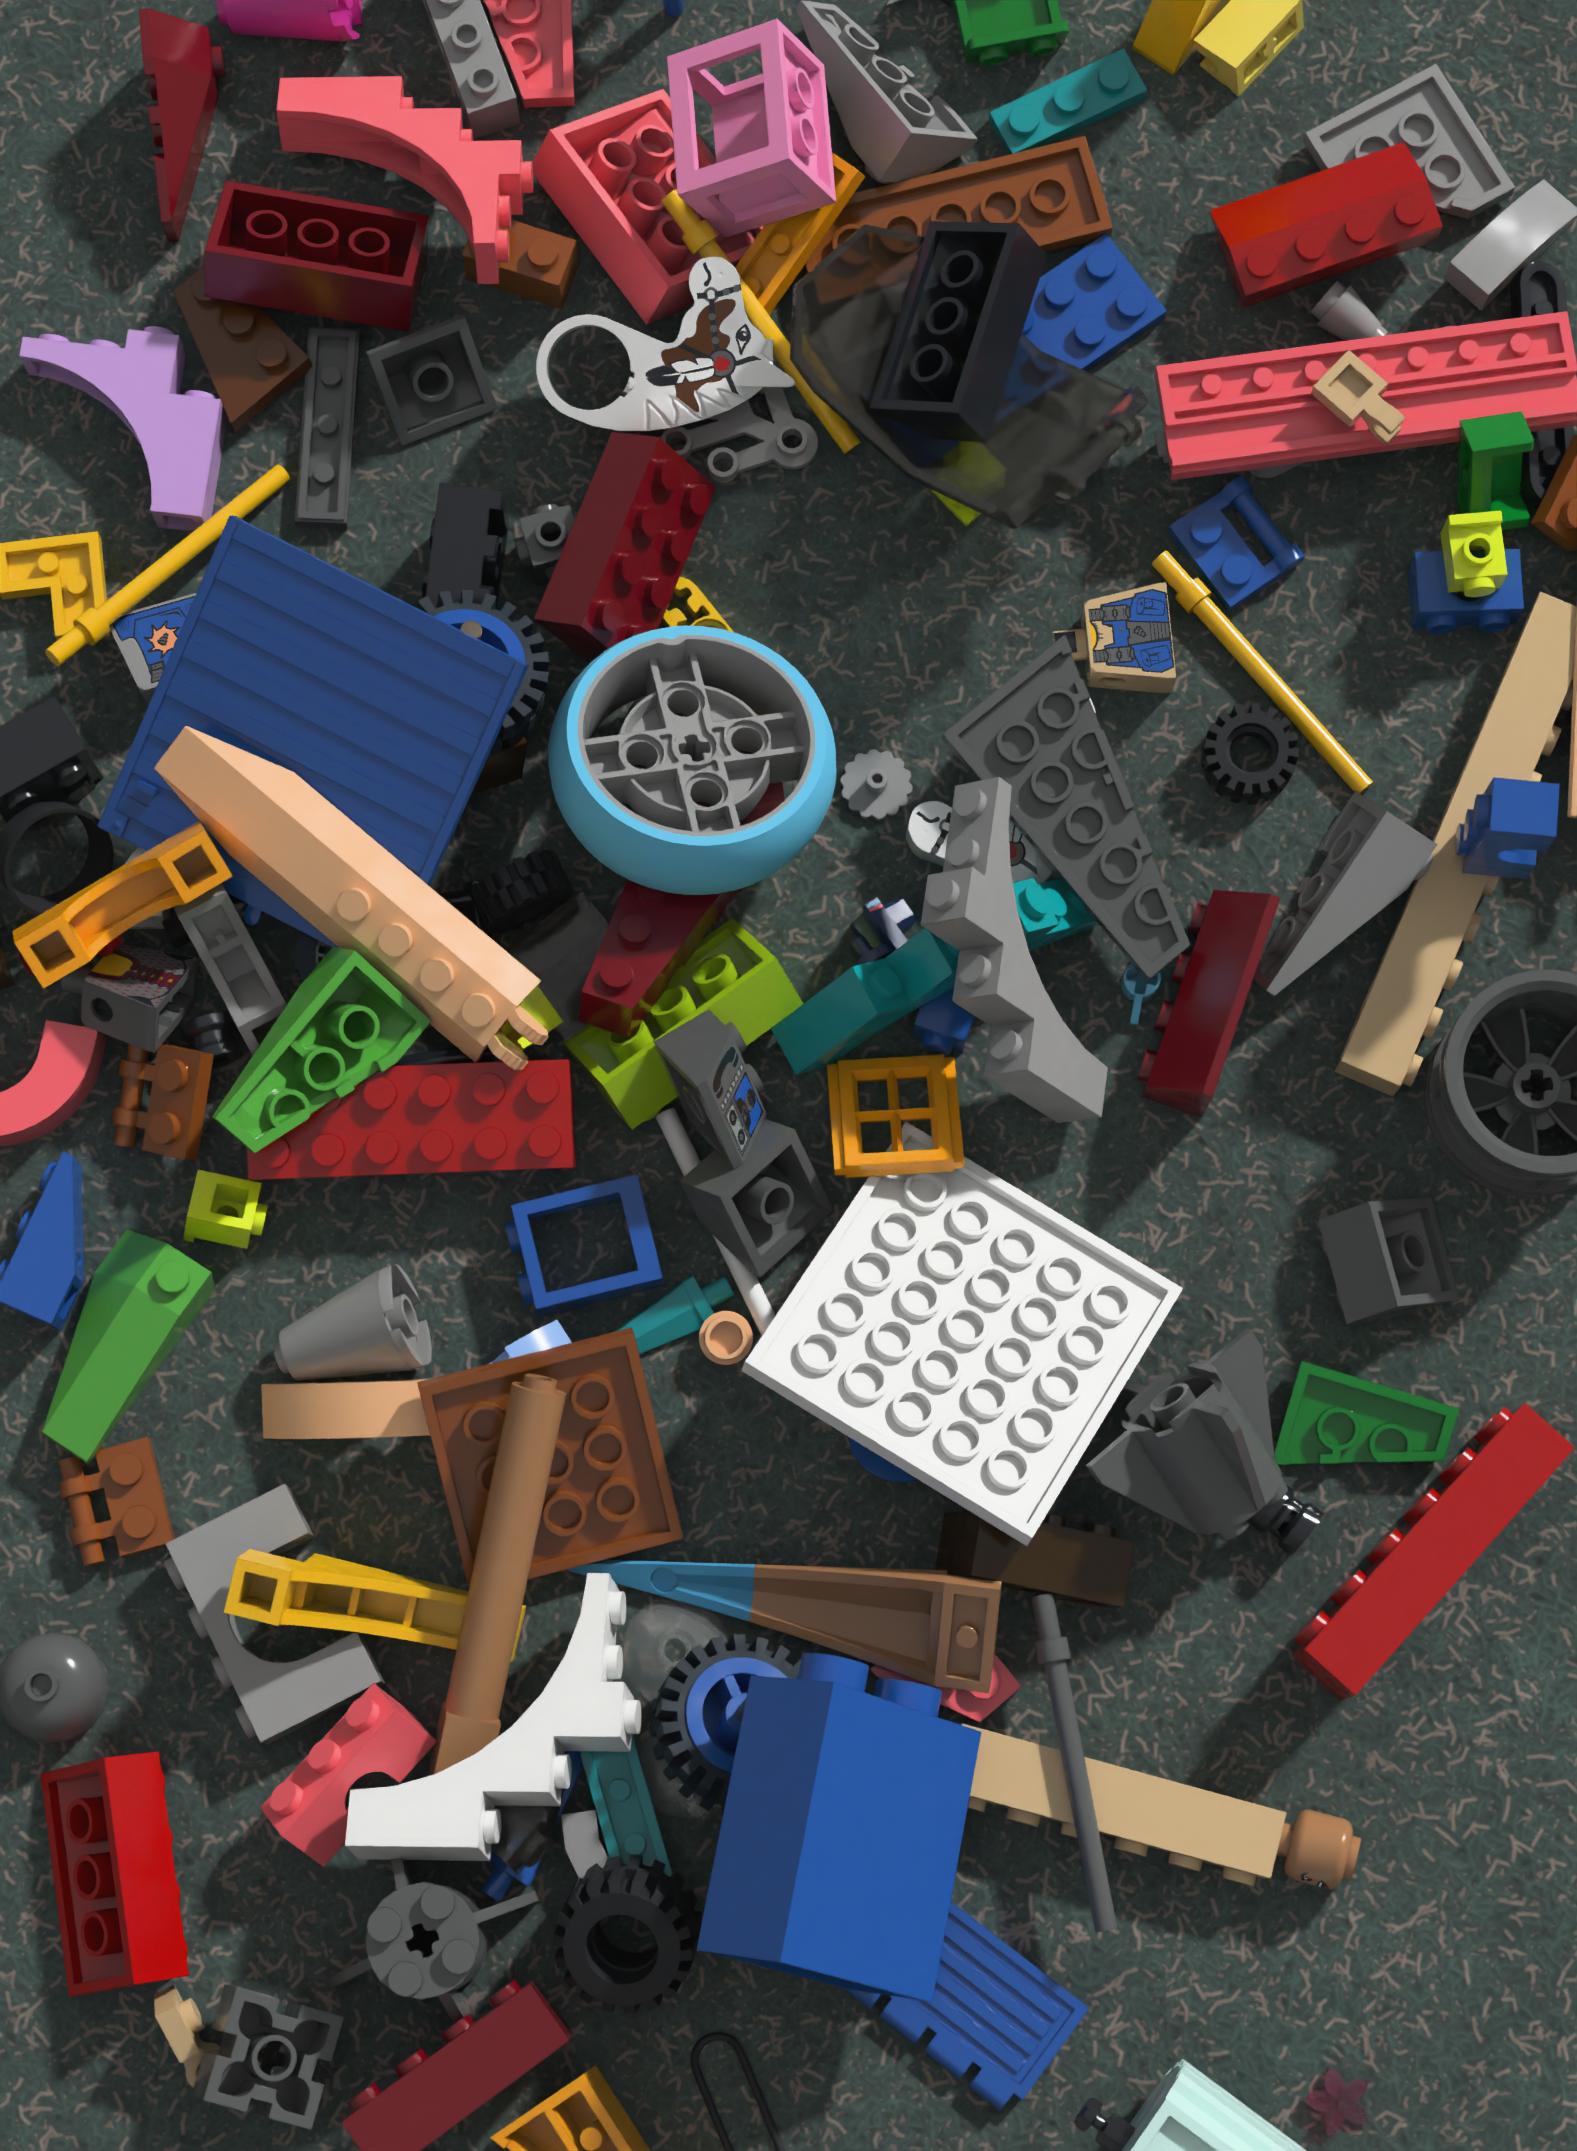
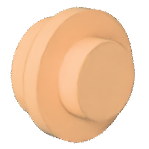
M732 1311L716 1312L709 1316L700 1328V1348L704 1355L714 1363L720 1365L735 1364L741 1361L752 1347V1329L747 1320L738 1313Z

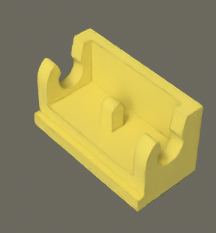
M1230 0L1193 40L1194 48L1205 57L1200 66L1239 97L1304 28L1302 0Z

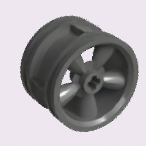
M1532 970L1513 974L1495 982L1480 992L1468 1004L1441 1040L1430 1061L1426 1075L1424 1096L1426 1115L1435 1141L1448 1160L1462 1174L1482 1187L1494 1192L1516 1197H1543L1561 1193L1577 1186V1152L1562 1156H1541L1538 1152L1537 1131L1546 1130L1557 1123L1577 1144V1101L1571 1100L1572 1089L1569 1082L1570 1078L1577 1076V974L1560 970ZM1526 1017L1550 1020L1571 1030L1554 1051L1551 1058L1541 1053H1530ZM1481 1029L1484 1037L1497 1055L1504 1061L1496 1070L1493 1079L1463 1072L1464 1055L1471 1035ZM1528 1080L1534 1082V1089H1542L1543 1093L1537 1100L1531 1099V1092L1523 1093L1522 1087ZM1495 1107L1499 1116L1509 1124L1501 1139H1498L1483 1125L1476 1113Z

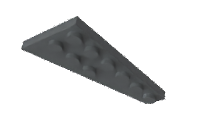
M1064 635L944 732L942 740L977 781L1000 777L1012 786L1009 819L1148 982L1188 949L1190 942L1167 885H1164L1152 856V848L1146 834L1142 831L1133 809L1135 806L1104 729L1102 730L1089 700V692L1084 680L1079 675L1071 655L1072 650L1066 635Z

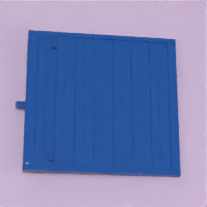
M234 515L229 516L97 827L148 851L199 821L154 769L183 728L189 726L295 772L430 886L529 664ZM203 825L232 874L231 878L222 882L226 892L248 903L243 915L246 924H257L263 912L331 947H338L231 857Z

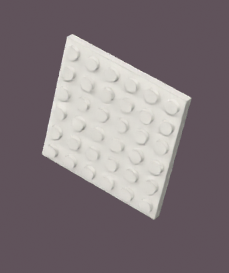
M905 1122L901 1128L903 1151L933 1149L931 1136ZM892 1143L890 1144L886 1152H893ZM964 1157V1168H954V1172L868 1177L746 1359L741 1371L1028 1546L1183 1288Z

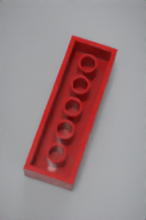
M570 1059L528 1061V1064L522 1071L514 1070L504 1062L391 1066L385 1071H378L354 1086L355 1090L341 1099L335 1098L313 1112L308 1120L258 1152L253 1153L247 1149L248 1180L576 1167L573 1061Z
M1525 1402L1512 1412L1504 1406L1497 1414L1494 1413L1473 1436L1480 1443L1473 1452L1467 1447L1461 1454L1458 1453L1438 1475V1478L1444 1483L1442 1488L1438 1492L1431 1488L1409 1507L1402 1516L1409 1525L1401 1533L1396 1528L1390 1534L1387 1533L1366 1556V1559L1373 1564L1364 1574L1358 1569L1353 1575L1350 1574L1330 1596V1599L1336 1604L1334 1609L1328 1615L1323 1610L1318 1615H1314L1293 1638L1300 1647L1293 1653L1292 1657L1340 1701L1356 1696L1575 1449L1570 1442Z

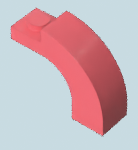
M49 1020L45 1021L38 1056L32 1069L15 1086L0 1092V1146L16 1145L43 1136L61 1125L80 1107L93 1088L103 1061L107 1039L101 1032L84 1026Z

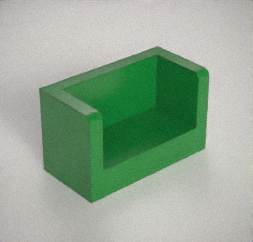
M1522 411L1460 420L1457 476V507L1460 514L1501 511L1503 519L1501 523L1502 530L1527 527L1530 521V514L1520 493L1522 452L1533 450L1534 438Z

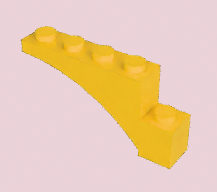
M249 1549L236 1558L224 1613L275 1626L295 1625L358 1632L456 1650L468 1591L317 1553L301 1562ZM522 1605L511 1662L515 1657L526 1611L525 1605Z

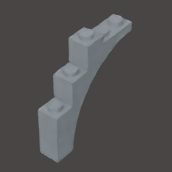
M1000 777L956 785L943 872L931 874L927 877L921 926L959 950L952 1001L990 1025L983 1076L1057 1123L1100 1118L1103 1111L1108 1067L1084 1048L1060 1017L1045 991L1034 965L1018 914L1010 864L1009 816L1012 786Z

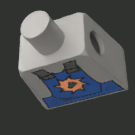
M196 593L126 612L110 625L112 635L148 706Z

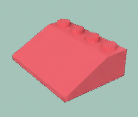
M665 90L655 91L550 129L532 162L533 175L647 325L692 305L694 299L689 288V275L694 264L702 259L699 253L696 255L692 254L682 240L684 232L661 202L666 195L677 189L670 97ZM696 132L700 169L715 164L716 157ZM719 194L713 195L719 200ZM693 209V211L696 213V215L701 221L705 220V218H703L698 212H696ZM711 225L719 236L715 241L734 267L739 263L763 228L761 226L726 238Z

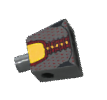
M121 944L120 947L113 950L111 955L102 956L94 966L84 964L61 979V987L63 991L82 996L81 1021L86 1027L155 1053L196 1003L198 958Z

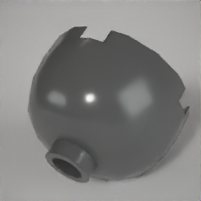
M56 1632L34 1635L15 1646L1 1663L0 1710L8 1725L27 1739L46 1744L72 1741L87 1731L104 1712L109 1694L107 1670L96 1652L79 1638Z

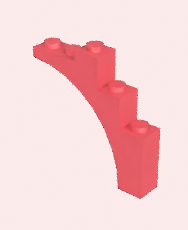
M402 76L280 78L276 111L282 151L323 153L360 160L392 171L422 187L450 211L465 231L475 255L478 284H499L500 262H509L508 230H501V228L511 227V215H523L524 193H533L532 161L523 162L521 140L473 141L472 129H463L461 108L414 109L413 97H404Z

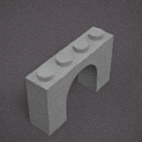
M286 1484L166 1543L171 1558L164 1561L175 1587L178 1590L186 1587L195 1606L187 1611L199 1637L204 1639L210 1636L219 1656L211 1659V1662L221 1684L225 1689L234 1686L242 1706L236 1708L235 1713L245 1734L249 1739L257 1735L260 1743L267 1745L360 1698L373 1683L378 1687L386 1684L363 1635L358 1632H354L303 1659L287 1663H276L262 1660L252 1653L239 1635L235 1615L224 1613L237 1557L249 1549L279 1556L314 1538L292 1489Z

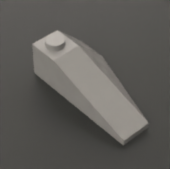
M800 0L796 11L814 55L824 64L826 85L851 147L866 164L865 170L873 179L883 184H889L890 182L897 183L929 175L974 147L978 138L951 106L938 95L934 96L929 102L910 85L915 75L904 65L898 67L893 62L875 55L879 48V43L836 5Z
M1355 791L1325 835L1318 849L1319 852L1327 856L1319 872L1312 878H1303L1296 891L1300 895L1298 899V907L1300 909L1296 917L1289 916L1279 924L1256 969L1253 980L1272 995L1278 994L1406 891L1413 880L1420 879L1431 865L1433 859L1431 853L1437 844Z

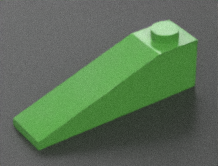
M333 946L299 986L212 1118L247 1149L256 1153L308 1120L310 1114L335 1098L341 1099L355 1090L354 1086L378 1071H385L397 1063L429 1025L431 1020L355 950Z
M126 1229L94 1273L42 1431L43 1435L88 1464L215 1291L212 1272L168 1243Z

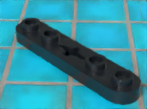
M1543 261L1532 262L1521 269L1512 279L1510 288L1512 319L1567 311L1564 279L1560 272L1551 264ZM1573 426L1531 432L1534 438V448L1532 451L1522 452L1520 486L1526 501L1535 509L1539 508L1574 436Z

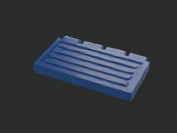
M951 1901L933 2001L926 2002L890 1996L892 1999L879 2017L914 2044L927 2027L935 2031L936 2035L927 2045L924 2052L959 2079L972 2062L976 2063L981 2069L971 2081L969 2087L998 2110H1001L1013 2093L1022 2100L1025 2098L1087 2013L1089 2007ZM844 1989L869 2009H871L880 1994Z

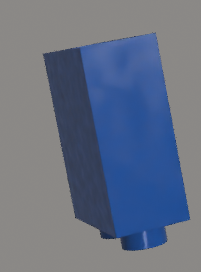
M803 1653L798 1679L751 1675L696 1950L848 1990L932 2002L981 1732L938 1717L942 1691L939 1689L904 1680L878 1678L874 1695L865 1693L869 1666L839 1656Z

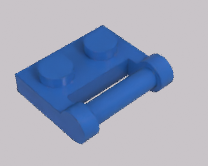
M1239 476L1232 480L1219 493L1171 524L1168 528V534L1228 613L1296 568L1305 559V555L1296 544L1290 546L1251 495L1253 487L1244 476ZM1234 506L1274 558L1265 566L1259 562L1223 514Z

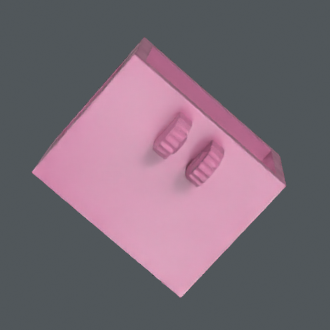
M778 19L667 56L677 195L726 238L836 202L824 64ZM761 50L763 74L723 86L705 69ZM693 89L712 106L716 163L700 169ZM719 194V200L713 195Z

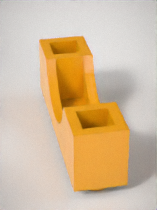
M199 820L13 930L14 943L44 989L91 961L105 945L129 928L165 909L189 903L231 878L232 874Z

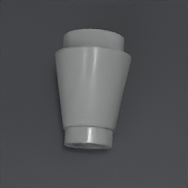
M1339 281L1334 283L1310 311L1319 320L1316 324L1317 326L1343 341L1385 336L1388 332L1381 326V323L1350 285L1346 288Z

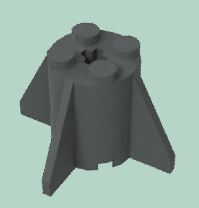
M1247 1328L1206 1363L1185 1365L1191 1373L1175 1380L1171 1372H1168L1148 1386L1130 1381L1126 1382L1118 1395L1127 1406L1125 1411L1130 1417L1129 1422L1122 1420V1427L1125 1432L1086 1465L1097 1483L1193 1533L1202 1535L1217 1533L1221 1540H1230L1239 1536L1247 1529L1250 1517L1259 1512L1264 1506L1274 1504L1284 1497L1288 1486L1284 1482L1282 1471L1275 1461L1263 1350L1253 1331Z
M402 1858L391 1859L396 1891L382 1899L376 1910L368 1918L365 1938L368 1958L327 1978L330 1988L333 1989L366 1974L375 1972L380 1982L399 1996L416 1999L438 1996L452 2021L456 2023L469 2013L460 1988L475 1978L485 1962L490 1942L487 1923L539 1902L536 1891H532L481 1910L472 1897L456 1887L429 1882L418 1883L410 1860H403ZM422 1928L426 1931L436 1930L439 1935V1940L432 1944L434 1954L428 1956L418 1945V1935Z

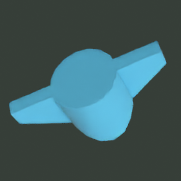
M1132 963L1125 970L1121 981V989L1124 995L1130 1001H1133L1129 1025L1138 1026L1141 1005L1154 997L1161 981V975L1159 972L1147 982Z

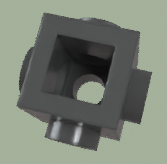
M555 504L542 505L531 510L528 516L519 518L523 536L514 539L522 569L532 567L537 586L549 583L574 524L570 504L558 507Z

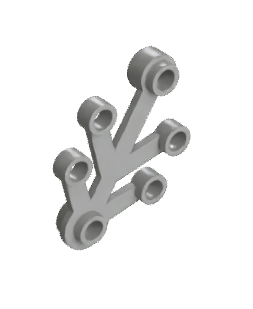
M773 360V365L782 370L779 363ZM763 387L759 391V393L765 396L773 423L754 415L749 400L726 412L709 417V419L715 422L688 431L679 426L668 428L661 437L667 444L673 438L683 439L686 442L685 447L676 452L684 460L692 452L743 435L762 442L736 453L726 447L713 450L708 457V472L710 477L719 483L730 482L738 473L771 462L785 469L802 468L814 459L818 449V438L815 430L806 421L793 417L782 387ZM794 435L799 437L802 443L796 448H788L783 444V440L787 436ZM719 459H728L732 462L733 466L730 470L721 472L714 468V464Z

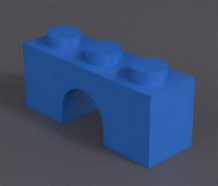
M1493 777L1485 792L1477 794L1474 809L1467 810L1465 824L1459 823L1457 827L1455 855L1463 856L1462 873L1527 879L1536 866L1537 851H1547L1556 838L1560 784Z

